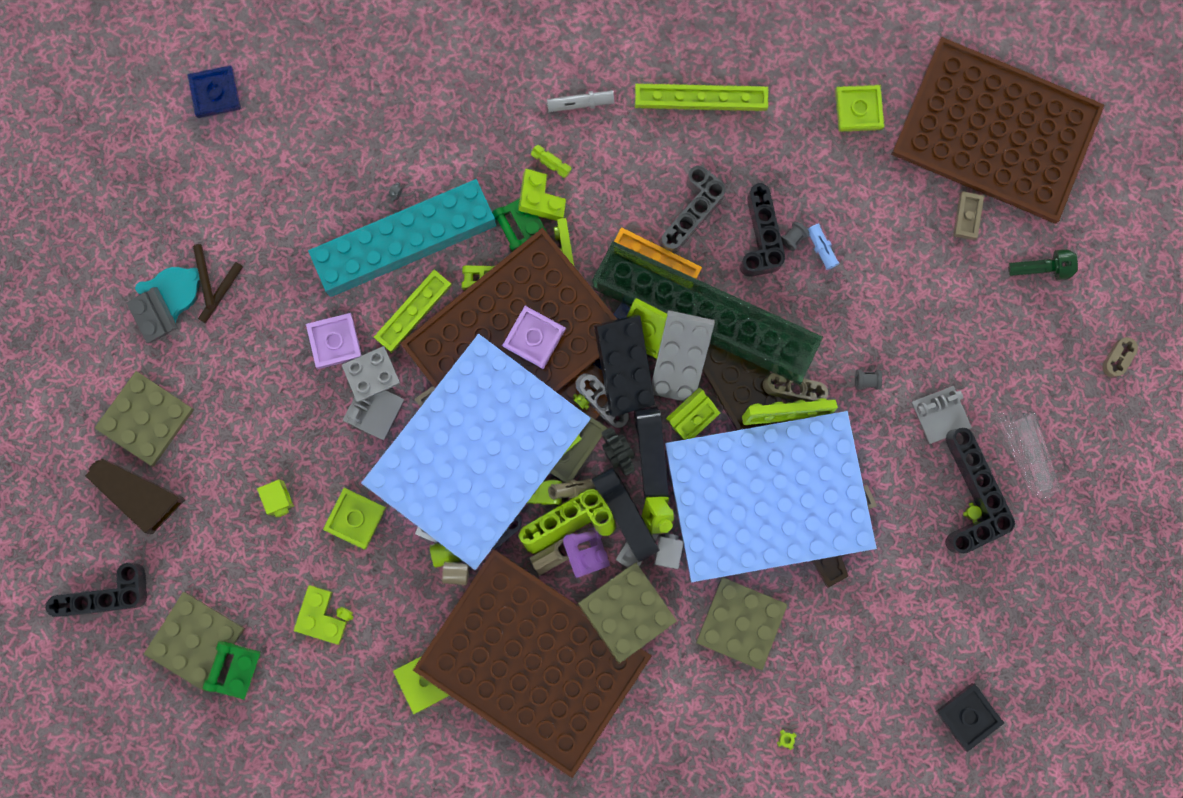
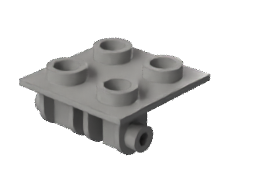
M384 346L342 364L357 403L400 384L392 361Z
M954 386L912 402L929 444L945 439L947 433L953 429L972 428L960 401L963 399V394L960 390L956 391Z
M386 390L358 403L354 397L342 421L384 441L405 399Z

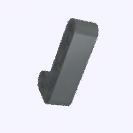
M697 165L692 167L687 177L686 183L688 188L697 196L662 235L660 246L674 254L680 250L717 208L726 192L724 183L703 166ZM698 175L703 181L695 182L692 177ZM715 189L720 195L712 196L709 191ZM698 205L703 206L706 211L699 213L694 207ZM688 222L691 228L683 229L680 223ZM675 234L678 235L675 240V244H667V241H671L675 237Z

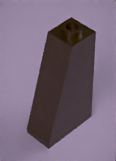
M105 459L94 462L89 467V472L85 475L90 482L146 534H154L185 501L182 496Z

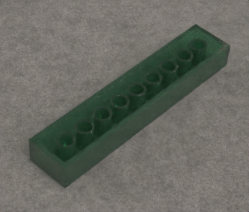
M612 241L592 279L593 290L630 307L637 298L666 314L669 310L715 320L710 344L801 385L823 339V336L614 241Z

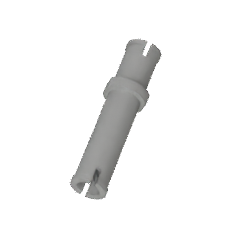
M613 90L596 93L588 91V94L547 98L549 113L585 107L594 109L595 106L615 104Z

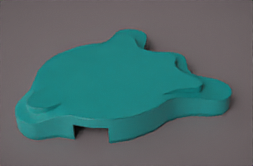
M166 268L152 280L138 282L135 290L137 293L142 294L149 291L152 287H158L176 323L180 313L189 309L197 300L196 295L200 285L198 269Z

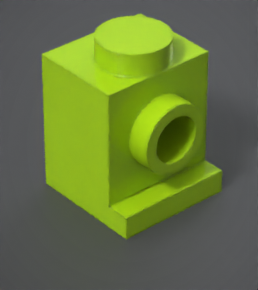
M649 497L645 500L641 516L651 534L668 533L673 527L674 513L668 506V497Z

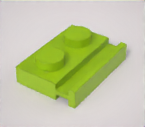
M698 388L666 420L672 425V428L680 438L686 440L695 438L720 414V411L710 398L706 396L704 390Z

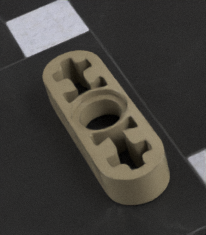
M772 373L763 380V389L771 396L795 401L805 400V402L815 401L820 398L827 399L828 389L821 382L781 373ZM775 380V384L777 385H783L784 383L785 385L778 386L777 388H775L774 384H771V381ZM792 383H796L800 387L799 394L792 392Z

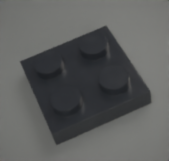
M971 683L935 711L966 752L970 751L1004 724V721L974 683Z

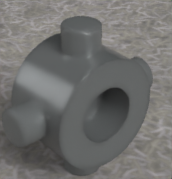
M399 182L393 184L389 190L388 196L391 197V201L398 200L403 188L400 187L401 184Z

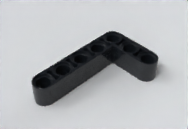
M958 428L947 433L946 443L976 505L981 509L982 518L975 523L950 533L946 538L945 544L949 551L965 554L1010 533L1015 527V520L973 433L967 428ZM958 433L963 436L961 445L956 441ZM968 454L973 457V464L971 466L966 461ZM978 475H981L983 478V485L981 487L976 481ZM989 496H991L994 501L993 506L991 508L987 505V499ZM1000 517L1004 521L1001 529L997 525V520ZM979 527L984 532L981 539L976 534ZM958 537H961L963 540V545L960 549L956 546Z

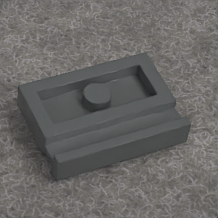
M152 287L149 291L127 302L147 344L155 342L178 328L158 287Z

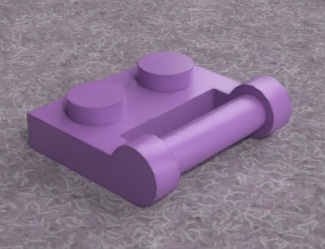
M594 527L589 528L587 532L577 535H566L563 539L576 578L610 566L608 555L601 541L602 535ZM586 541L590 542L591 548L578 550V544Z

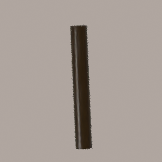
M196 244L193 246L205 306L207 309H212L215 307L204 252L202 245Z
M237 262L234 263L213 295L215 307L212 309L205 307L198 317L200 321L205 324L207 323L242 270V265Z

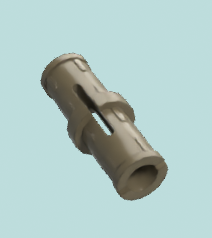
M590 478L580 481L571 479L567 480L566 483L551 484L548 493L552 500L563 497L574 498L586 490H595V486Z

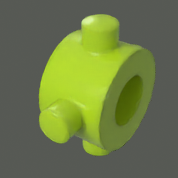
M581 394L573 395V401L582 410L589 408V402Z
M969 503V507L963 512V516L973 520V523L977 522V519L982 514L981 509L978 506H974V503Z
M344 607L336 610V616L348 622L353 619L352 611Z
M783 729L780 731L781 735L777 745L779 747L783 745L792 750L794 748V738L797 736L795 733L790 734Z

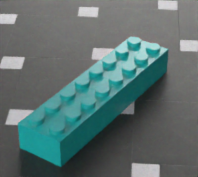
M477 179L312 248L308 252L325 292L331 298L496 227V222Z

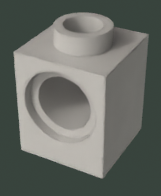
M665 533V537H659L658 547L660 551L655 555L654 565L677 570L684 541L678 540L679 536Z

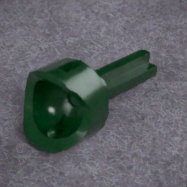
M1060 249L1054 251L1052 259L1009 263V275L1018 276L1053 272L1056 280H1068L1078 272L1077 254L1068 249Z

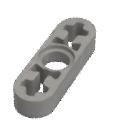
M582 374L577 378L576 388L578 392L586 398L589 404L609 425L620 428L627 423L628 413L618 415L620 419L616 421L614 420L615 417L609 413L608 402L603 407L598 406V397L602 394L606 395L605 386L597 377L590 374ZM585 380L591 381L589 384L596 390L594 393L590 389L585 388Z

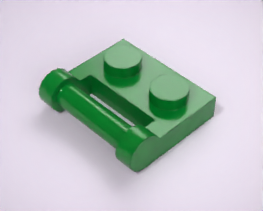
M520 199L492 211L495 220L500 224L510 243L509 248L512 252L541 228L546 231L539 216L518 211ZM511 213L524 237L523 239H517L505 217L506 215Z
M218 641L216 646L217 654L208 680L204 681L202 688L209 692H218L245 700L261 652L228 642ZM231 653L234 654L225 683L217 682L226 655Z

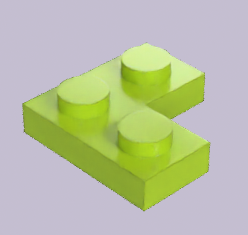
M525 169L518 211L555 221L564 218L566 199L545 193L547 174Z
M308 585L294 631L340 645L347 621L325 615L332 595L331 591Z

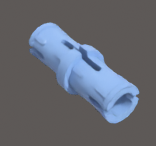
M820 224L808 228L809 236L815 246L814 251L819 253L826 270L839 265V261L830 247L832 244L830 241H827Z

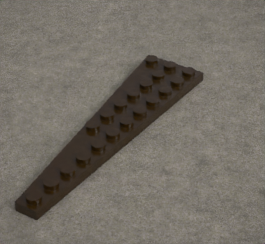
M749 313L712 332L702 370L736 431L782 423L774 422L744 425L742 416L749 406L753 404H762L763 406L782 402L781 397L771 396L763 389V380L772 373L769 371L765 355L760 348L757 334ZM841 555L812 560L827 588L849 576Z

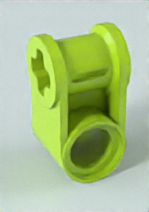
M543 481L526 504L562 505V498L552 500L548 493L551 484H561L562 481Z

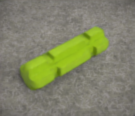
M536 145L532 149V157L537 160L539 158L541 163L554 172L558 171L557 174L565 178L570 174L572 168L566 163L562 164V160L549 151L545 152V149L540 145Z

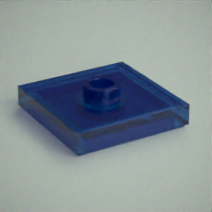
M232 65L187 74L194 112L197 118L241 110Z

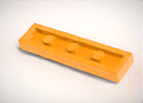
M622 227L611 246L612 250L692 289L702 269L701 266Z

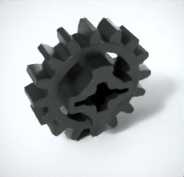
M612 427L603 431L601 434L606 444L602 445V449L614 469L619 467L625 476L636 471L632 463L634 453L624 435L618 436Z

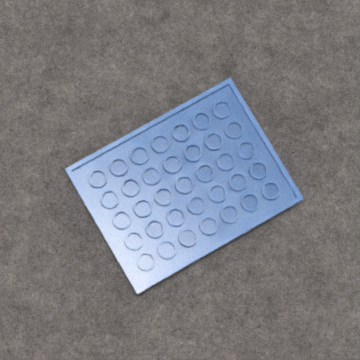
M478 334L361 483L476 570L591 418Z
M848 411L665 443L691 582L877 549Z

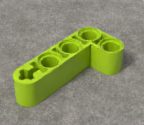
M589 489L524 526L519 532V538L529 553L536 554L590 522L600 535H611L616 529V522L599 492ZM592 502H597L595 505L589 506ZM577 513L574 517L569 518L570 515ZM608 519L607 522L600 524L602 520ZM556 525L554 529L549 530L551 526Z

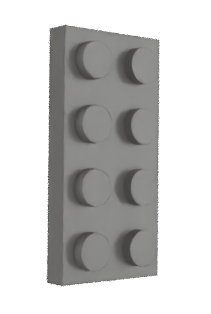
M668 310L651 382L654 395L685 401L698 389L715 320Z

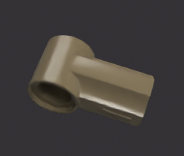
M563 539L530 557L532 565L539 576L569 559L568 556H563L559 552V546L563 543Z
M444 562L442 583L467 585L469 565L466 563Z

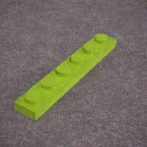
M635 84V108L767 111L768 87Z

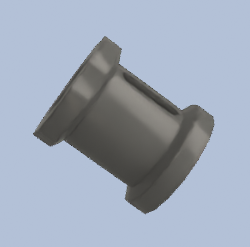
M794 221L792 228L786 235L781 236L782 244L790 251H795L798 243L803 238L809 236V231L804 225Z
M857 369L855 372L856 390H861L862 387L880 390L882 387L881 370L862 372L861 369Z

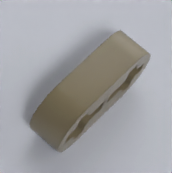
M1125 337L1114 344L1102 366L1104 373L1108 377L1116 378L1127 371L1138 351V345L1134 339ZM1128 344L1127 349L1130 351L1121 355L1124 347L1121 345ZM1119 360L1116 366L1119 370L1112 371L1113 366L1110 364H1113Z

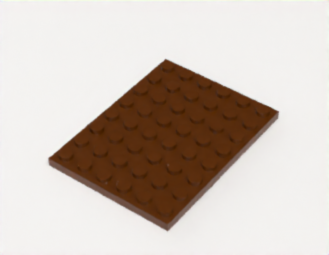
M941 37L891 155L1057 224L1060 221L1105 104Z
M541 228L400 344L436 388L476 336L480 334L555 392H559L599 359L594 325L617 320V318L546 231ZM524 306L566 328L544 369L502 346Z
M494 549L412 671L573 778L652 655L640 648L624 661L618 663L578 605Z

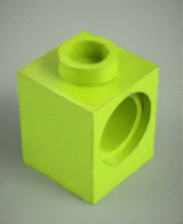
M278 479L257 488L267 515H275L278 518L288 514V509L294 507L284 481Z

